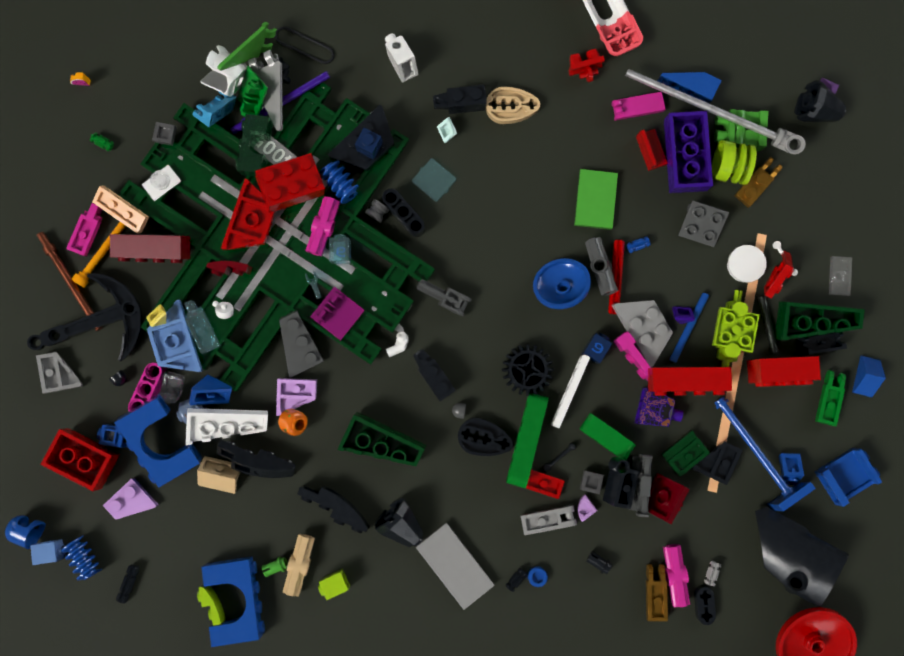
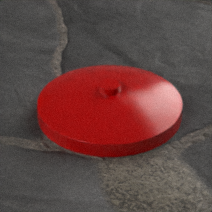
M824 607L808 608L794 614L782 626L776 640L777 656H855L857 650V637L852 625L837 611Z

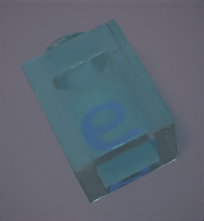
M337 234L334 235V238H329V261L332 264H351V240L346 235Z

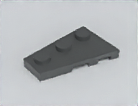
M297 310L279 318L289 378L324 361Z

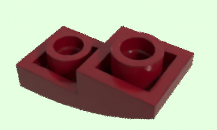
M215 261L206 265L207 268L212 270V274L220 277L223 274L229 276L231 270L233 273L241 276L244 273L250 275L252 270L251 266L235 261Z

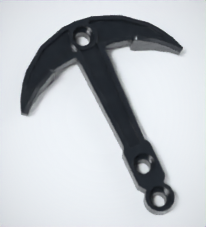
M88 274V278L99 283L107 292L113 295L116 304L69 324L59 325L42 331L40 335H32L28 338L27 345L30 349L39 351L45 346H53L67 341L72 336L123 320L126 333L122 334V347L118 357L119 361H123L134 350L142 331L140 304L128 287L116 279L103 274ZM133 305L134 310L129 312L128 307ZM59 333L60 337L56 340L54 335ZM38 339L41 341L40 346H36Z

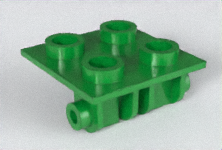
M247 66L237 99L242 104L240 107L241 115L244 117L252 115L257 120L268 87L250 66Z

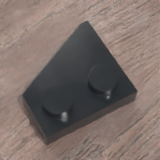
M723 441L691 469L727 485L743 450Z

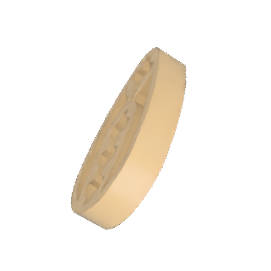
M498 87L490 92L486 100L487 115L498 124L521 122L535 115L540 108V101L537 97L529 92L513 87ZM492 102H496V105H501L502 102H505V105H510L511 102H514L518 106H515V109H511V106H506L505 110H503L501 106L493 109L489 105H492ZM529 102H533V105H536L534 109L531 110L530 106H527Z

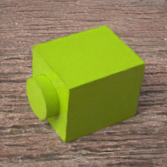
M343 568L321 578L319 581L320 585H318L321 596H325L326 600L342 594L350 588Z

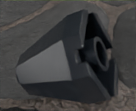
M815 80L806 85L804 89L807 91L805 94L801 93L799 95L794 113L798 115L797 119L803 122H836L845 116L846 105L823 82Z
M401 497L389 505L392 507L388 511L385 509L381 513L374 526L381 535L410 548L421 543L424 533L408 502Z

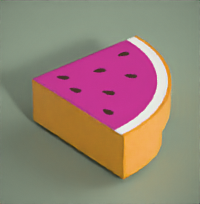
M83 72L71 75V84L90 86L91 80Z

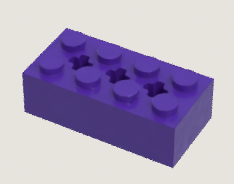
M707 111L669 113L664 119L669 193L708 191L713 186Z

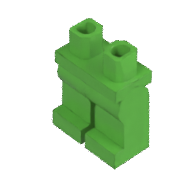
M736 109L728 111L768 128V111L748 112ZM717 115L715 116V125H722L724 127L723 131L717 130L715 132L714 142L719 143L721 140L732 141L736 143V148L741 143L746 144V146L750 144L756 147L757 152L767 147L766 136Z

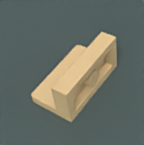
M204 456L197 470L198 485L235 494L237 480L241 472L231 469V462Z

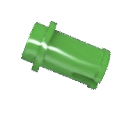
M278 557L277 560L262 565V571L268 570L263 572L264 576L269 577L280 571L285 572L288 566L287 559L285 557Z

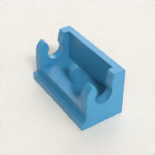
M219 92L225 97L224 99L217 95L215 99L204 106L198 104L196 106L198 110L193 111V116L210 127L234 110L236 96L228 97Z

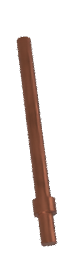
M44 232L38 233L37 237L43 245L45 254L52 259L86 316L93 314V310L80 289L71 280L72 277L58 256V250L55 245L50 243ZM103 327L96 328L95 330H96V331H99V330H101Z

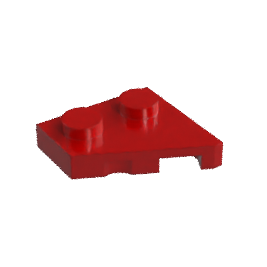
M786 251L782 252V262L778 267H774L771 276L764 286L765 296L771 299L775 293L778 294L781 291L782 283L786 278H790L794 271L791 254Z

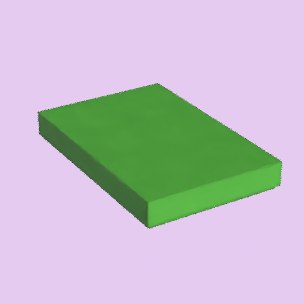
M580 169L574 226L613 229L618 173Z

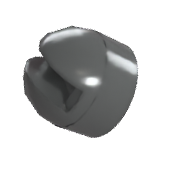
M455 404L452 408L453 415L464 419L466 404Z

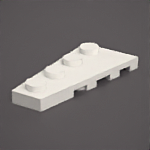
M187 408L186 446L192 445L193 442L197 441L209 442L213 438L222 437L225 439L231 438V435L236 434L242 436L267 431L268 411Z

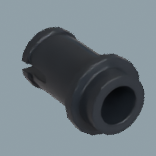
M591 551L586 559V562L599 569L601 574H608L612 567L610 560L606 561L593 551Z

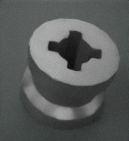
M374 199L371 208L366 210V214L381 223L383 215L388 213L389 209Z

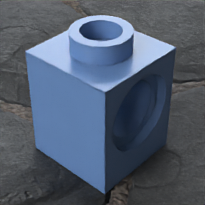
M62 539L30 545L32 565L57 562L64 559L65 553H62L61 550L65 545Z

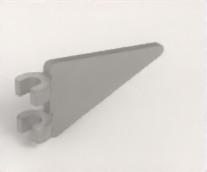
M268 50L263 53L268 66L264 67L263 62H257L255 57L248 60V64L268 87L263 105L275 129L282 131V62L279 61L278 54L272 55V51Z

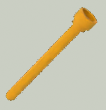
M119 222L111 234H121L126 225ZM110 235L83 271H79L78 274L75 273L71 280L83 288L89 283L87 275L91 274L110 248Z

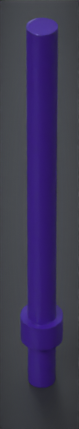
M327 71L283 96L282 106L329 79L330 76ZM263 108L260 111L257 120L252 115L244 117L240 123L230 128L231 132L235 135L245 128H251L255 122L268 115L266 109Z

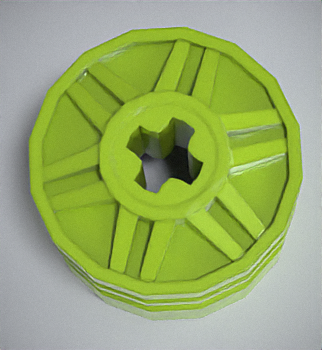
M721 140L716 147L712 160L713 180L726 182L730 177L731 182L734 184H748L755 168L756 147L750 144L746 146V144L741 143L736 148L735 142Z

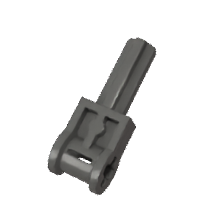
M423 279L417 285L419 291L439 300V306L462 317L465 315L464 310L468 302L472 300L451 288L443 290Z

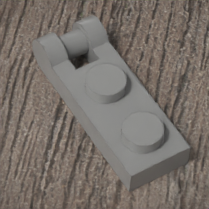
M574 505L520 515L524 535L577 525V520L573 515L575 511ZM560 514H565L566 520L561 521Z

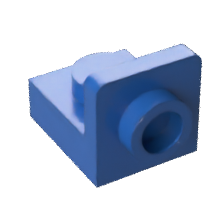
M781 453L778 456L781 477L788 485L797 484L804 476L801 455Z

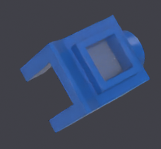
M106 424L99 428L97 432L99 444L119 448L127 447L126 443L123 442L124 436L118 434L115 425Z

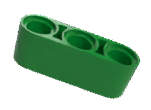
M589 413L579 428L587 436L624 460L628 458L636 446L632 441L591 413Z

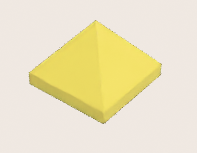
M161 304L158 305L147 316L151 327L166 324L167 313Z

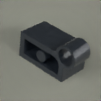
M613 457L608 464L610 471L603 501L615 507L631 509L640 471L630 467L628 461L619 457Z

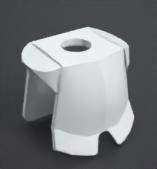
M217 45L219 54L211 50L206 60V65L212 71L201 79V83L228 97H232L241 88L247 65L241 63L220 71L217 69V66L230 53L225 47Z

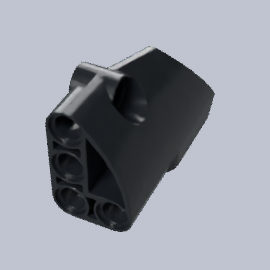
M768 507L755 511L764 568L784 585L787 592L796 594L815 606L821 607L837 581L849 554L810 534L809 530ZM791 579L799 582V589L791 586Z

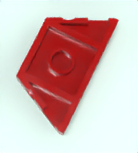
M245 179L221 246L222 250L265 245L276 211L268 212L261 192L248 179Z

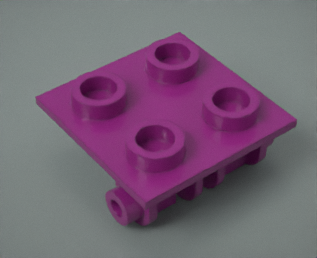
M334 287L310 317L341 341L365 310Z

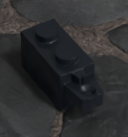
M485 85L447 88L446 93L433 96L434 109L448 110L449 114L486 111Z
M423 349L413 355L419 367V372L439 401H442L456 391L435 359H431Z

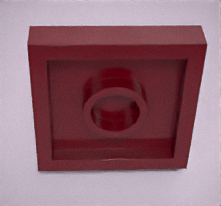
M657 473L651 484L648 512L672 525L677 513L681 510L680 507H683V501L690 489Z

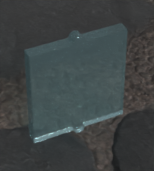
M431 158L424 167L420 168V172L412 179V182L437 202L444 193H448V189L457 179Z

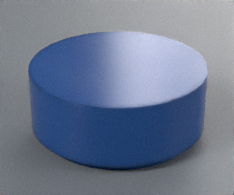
M540 566L532 567L528 572L530 584L534 587H542L546 584L548 576L545 569Z

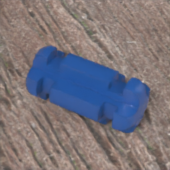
M645 236L644 239L634 240L626 246L629 253H632L646 246L649 247L651 243L649 238Z

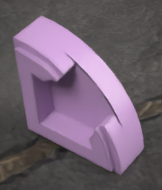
M585 494L581 497L577 507L581 522L598 511Z

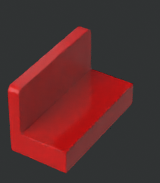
M653 129L647 132L641 130L637 134L636 139L648 171L666 166L668 163L656 130Z

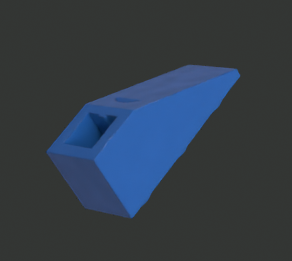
M705 72L662 73L657 81L710 103L722 80Z

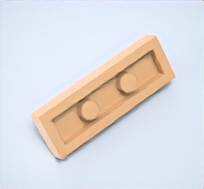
M99 186L92 202L137 234L142 233L149 216L106 186Z

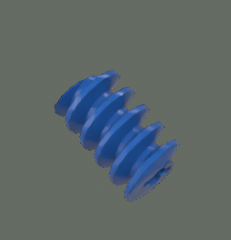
M337 160L323 167L319 174L322 175L323 180H327L328 186H332V192H337L336 197L341 198V203L346 204L357 196L358 192L356 190L359 185H351L354 179L347 180L350 174L349 172L342 174L345 167L338 168L340 161Z
M84 535L71 541L61 550L62 553L69 552L65 557L66 560L73 559L69 566H77L73 573H81L76 578L77 581L86 580L102 571V569H95L99 562H91L95 555L88 556L91 548L84 549L87 541L80 542Z

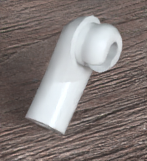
M398 332L395 345L386 348L389 357L406 350L409 338L405 332Z

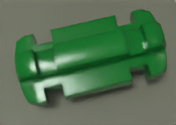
M98 133L91 134V143L94 142L95 145L106 151L113 149V141L110 142L109 139Z

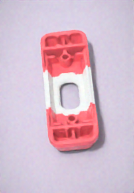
M583 0L600 34L601 41L604 42L612 56H620L641 45L643 35L624 0H607L613 12L612 17L609 19L600 18L592 0Z

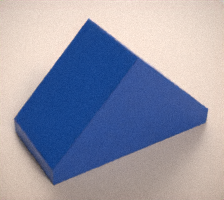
M860 356L852 393L867 397L874 396L886 379L880 360Z
M207 374L192 387L189 404L229 403L232 387Z

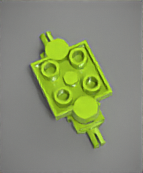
M735 290L733 301L726 302L725 308L720 307L718 310L712 346H716L718 349L716 358L722 361L721 367H729L730 362H736L741 351L753 353L759 314L748 312L747 304L741 302L743 293L741 290Z

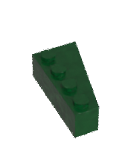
M779 301L775 337L777 340H789L863 329L865 309Z
M356 412L337 450L417 466L427 445Z

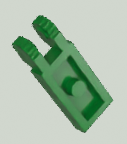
M829 370L825 375L815 422L836 427L845 392L846 374L839 373L835 387L832 386L834 371Z

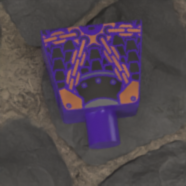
M642 388L634 423L669 427L671 420L681 422L683 411L674 409V399L668 396H655V392H648V388Z

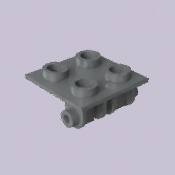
M692 200L691 204L687 207L688 212L678 236L715 247L729 212Z

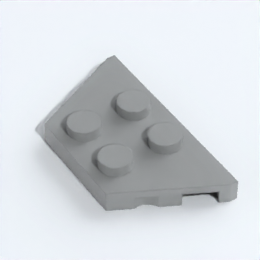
M654 300L612 304L624 328L635 339V347L650 367H653L673 334Z

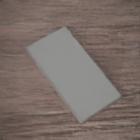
M447 522L416 546V549L463 610L495 586Z

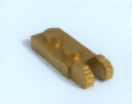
M772 157L767 159L752 174L748 184L743 185L734 195L748 208L751 207L783 168L779 164L773 169L771 174H768L765 169L772 164L774 160Z
M647 564V621H668L664 564H659V580H653L652 564Z

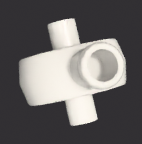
M218 301L212 303L216 307L215 313L217 317L227 319L233 315L234 308L231 303H219Z

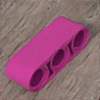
M150 363L145 367L128 404V411L136 408L139 402L143 404L159 394L168 374L167 367H160L157 363ZM155 367H158L160 372L155 377L153 370ZM149 384L151 392L146 394L145 387Z

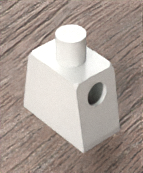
M393 33L387 35L385 38L387 54L401 82L403 83L419 75L415 56L403 36L396 37Z

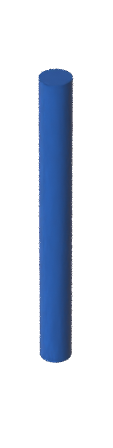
M701 294L693 310L695 320L687 323L669 359L671 362H677L709 298L708 294Z

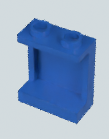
M852 448L814 471L835 505L844 507L850 503L848 499L872 484L882 483L879 471L869 461V455L860 448Z

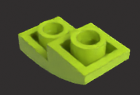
M204 584L201 585L197 591L198 601L201 602L202 607L210 606L208 616L212 620L213 626L222 624L226 619L217 594L211 586L204 587Z

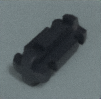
M519 568L518 572H515L509 579V583H506L507 589L514 592L515 588H518L523 582V578L527 577L526 572Z

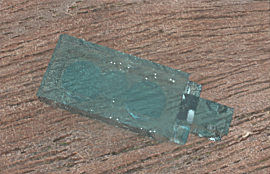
M192 300L184 303L188 311L185 314V321L200 353L205 354L220 347L221 345L202 307L197 308Z

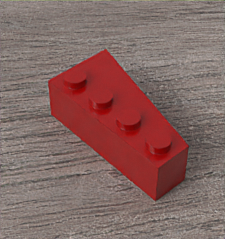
M731 367L648 368V392H655V396H667V392H674V396L686 395V392H694V395H706L707 391H713V395H725V391H732Z

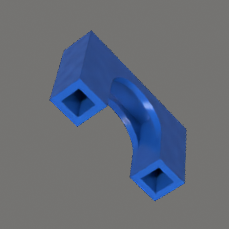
M160 394L118 417L114 422L116 431L119 435L124 436L127 447L130 451L135 452L139 465L142 468L145 467L150 481L156 483L158 488L197 466L202 459L194 444L185 445L171 454L155 453L146 445L144 440L145 429L168 415L170 408Z
M253 556L203 565L201 568L204 587L232 584L243 592L246 599V608L241 617L225 620L220 625L213 626L212 624L209 626L211 647L259 640L265 632L264 621H261L260 613H262V602L258 600L260 585L255 577L257 563L253 561Z

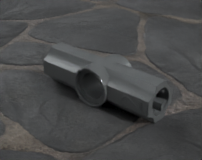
M591 238L585 242L601 296L614 294L618 291L613 276L612 264L608 260L602 238ZM602 262H604V263H605L604 269L601 270V271H599V270H598L599 264L602 263Z

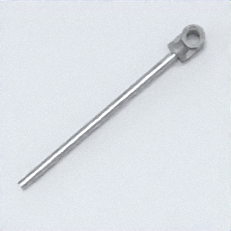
M627 70L626 77L772 139V146L787 153L799 154L805 148V140L800 135L782 128L774 132L633 70ZM796 139L797 147L790 149V141Z

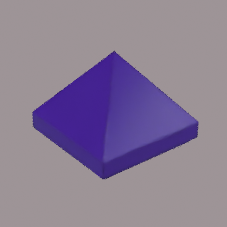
M672 307L674 318L680 324L695 320L692 308Z

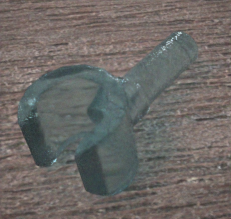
M313 271L315 275L313 279H309L307 274H305L306 281L313 287L316 298H321L316 283L318 281L316 272Z

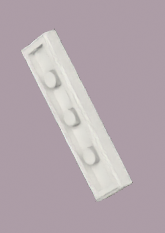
M581 355L552 419L551 426L560 428L588 364L589 356Z

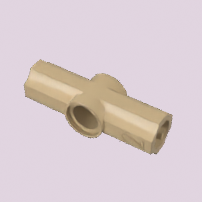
M298 534L294 552L291 554L287 566L288 574L283 588V593L286 595L299 597L304 577L307 575L310 567V556L315 537L311 535Z

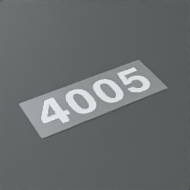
M261 127L246 142L273 165L297 158V156Z

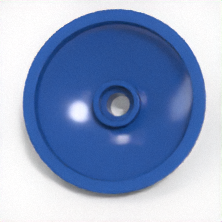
M565 258L553 260L545 264L537 272L533 281V290L536 298L540 303L552 309H567L577 305L587 296L591 287V278L587 268L576 260Z

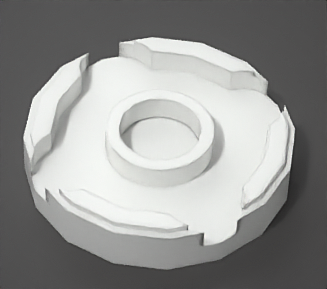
M742 245L729 254L727 269L735 280L751 283L758 280L764 274L766 258L759 248L752 245Z

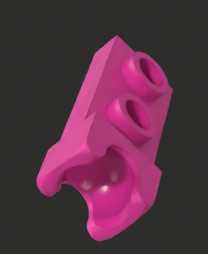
M628 331L622 333L613 340L614 344L620 352H626V359L631 364H635L638 368V375L643 380L646 379L648 381V368H651L635 347L634 343L636 341Z

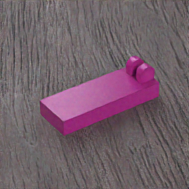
M662 92L618 99L611 102L615 121L660 113L666 110Z

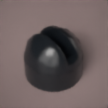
M120 370L108 380L115 386H122L126 382V375Z

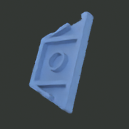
M176 300L174 305L166 312V324L154 327L149 326L147 328L157 364L160 367L202 372L203 369L181 300Z

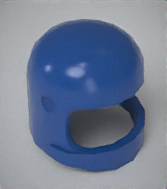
M15 516L6 526V539L13 544L31 549L30 545L36 544L43 534L46 523L34 520L29 525V518L27 516Z

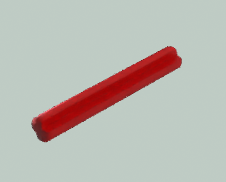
M615 240L613 245L612 272L618 291L609 296L608 313L616 315L612 304L620 303L624 240Z

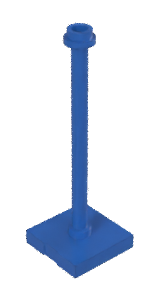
M723 396L714 402L716 409L721 408L782 490L780 496L767 504L770 509L784 512L816 489L811 482H798L794 486L788 487L727 405L729 400Z

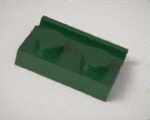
M690 430L661 455L666 459L674 472L681 477L710 454V452L694 432Z

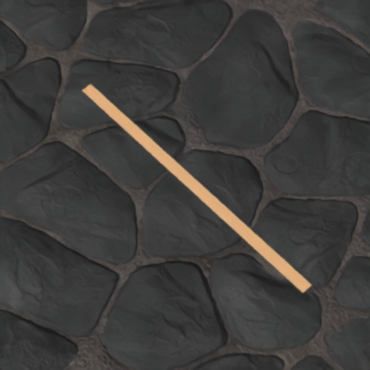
M758 233L755 247L764 253L767 235ZM758 280L747 285L744 303L747 304L749 313H752ZM742 351L737 361L732 362V391H727L725 398L729 400L727 405L732 411L744 356ZM724 412L722 413L716 446L723 441L727 442L731 422ZM710 478L707 491L717 493L719 482Z

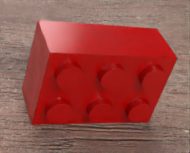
M311 153L255 170V178L269 213L324 196L325 187Z
M819 356L766 358L747 361L748 383H755V387L814 384L813 380H821Z
M70 428L58 430L40 465L91 491H96L103 488L120 454Z

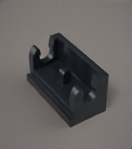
M834 332L798 338L800 354L808 355L847 349L846 343H841L840 337L844 336L842 332Z

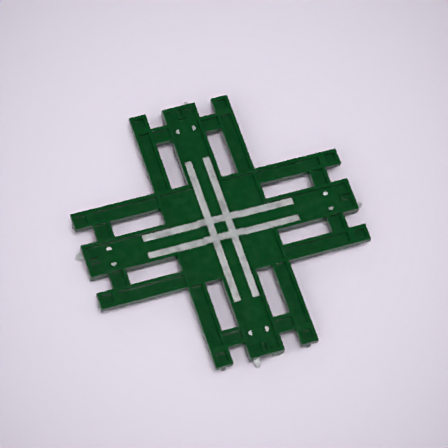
M323 82L302 95L284 121L282 131H277L273 137L290 151L310 121L323 128L324 131L308 152V154H312L318 172L329 163L337 161L336 159H330L327 154L371 114L348 98L344 100L336 113L322 104L331 91V87ZM183 103L173 117L174 120L187 128L178 144L174 142L173 146L155 143L140 165L153 174L158 173L169 165L181 180L174 188L218 216L210 229L206 232L163 203L172 188L154 201L146 190L128 180L118 194L176 235L190 236V244L196 247L190 259L186 261L154 309L161 304L167 312L176 300H181L183 304L207 270V263L213 260L244 263L252 267L250 275L244 273L241 276L233 273L231 270L229 276L225 274L222 276L195 316L184 309L203 370H208L215 358L219 356L231 364L220 381L230 385L237 392L281 329L279 318L295 310L298 311L303 320L371 365L382 350L366 339L376 323L391 333H394L395 330L397 332H404L403 327L399 323L414 303L412 299L399 291L407 277L411 276L418 282L421 279L428 281L435 271L433 267L357 218L409 142V138L395 129L391 131L395 145L368 171L364 170L355 184L359 185L356 190L358 192L357 196L348 203L339 206L334 220L335 227L331 237H328L322 257L308 253L305 250L312 233L311 225L313 219L318 215L324 196L327 197L331 191L332 186H328L327 180L323 179L322 182L325 187L324 196L276 211L265 245L222 250L221 246L244 180L248 179L260 191L255 178V170L273 164L255 149L217 124H213L210 127L206 126L193 116V111L195 110ZM205 141L250 170L240 185L196 156ZM340 161L338 168L344 166L346 170L348 164ZM345 234L392 264L383 279H380L349 257L337 256L336 247ZM313 281L329 291L336 287L365 310L341 341L310 317L318 306L303 297ZM263 292L275 301L243 348H241L229 338L259 294ZM214 301L231 303L234 308L233 315L227 319L217 317L215 313L216 307L212 303ZM147 319L141 326L145 331L150 326Z

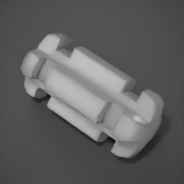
M711 561V567H708L705 576L707 579H704V582L710 586H715L714 582L718 579L720 572L718 569L719 567L721 568V564Z

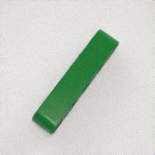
M530 392L527 398L506 479L508 484L522 488L527 486L548 404V397L535 395Z

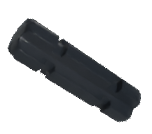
M134 564L128 566L127 575L124 576L119 589L121 592L116 597L117 602L125 604L128 601L129 593L132 591L137 578L136 575H138L140 570L139 566Z

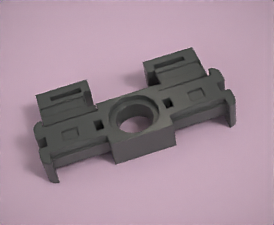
M639 454V456H632L631 467L639 470L640 473L637 481V493L634 494L631 509L628 510L637 511L635 515L638 517H649L648 506L651 493L652 455Z

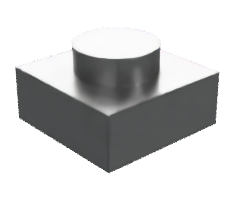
M156 122L152 141L173 146L177 127L171 124Z
M584 470L580 490L600 494L604 475Z

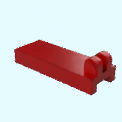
M531 469L526 489L559 499L565 481Z

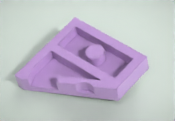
M278 378L276 416H280L286 409H296L316 400L317 380Z
M131 478L103 507L116 520L155 508L159 504L135 478Z

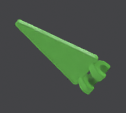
M262 23V26L217 66V69L220 71L247 62L254 57L257 58L261 53L272 50L273 44H264L265 38H274L277 29L269 30V23Z

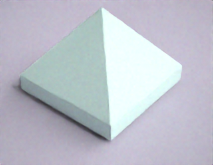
M447 117L437 126L444 143H447L457 134L450 117Z

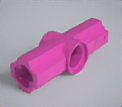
M324 196L318 215L314 217L311 225L312 233L305 250L306 252L322 257L328 237H331L335 227L334 220L340 206V201Z
M670 544L663 546L666 564L665 578L670 589L672 606L686 607L690 605L687 587L689 577L687 568L683 563L681 545Z

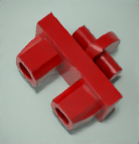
M596 48L586 52L587 60L585 61L581 60L580 53L570 56V68L568 70L570 76L579 74L580 79L586 78L588 83L593 81V76L599 74L598 69L602 68V63L605 62L604 56H600Z

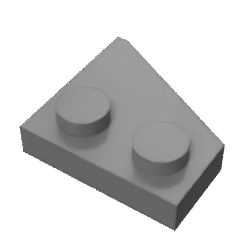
M58 352L36 355L42 394L83 387V383Z

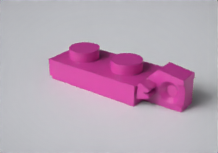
M91 203L89 211H85L84 214L80 215L67 245V250L87 257L102 221L100 216L103 209Z

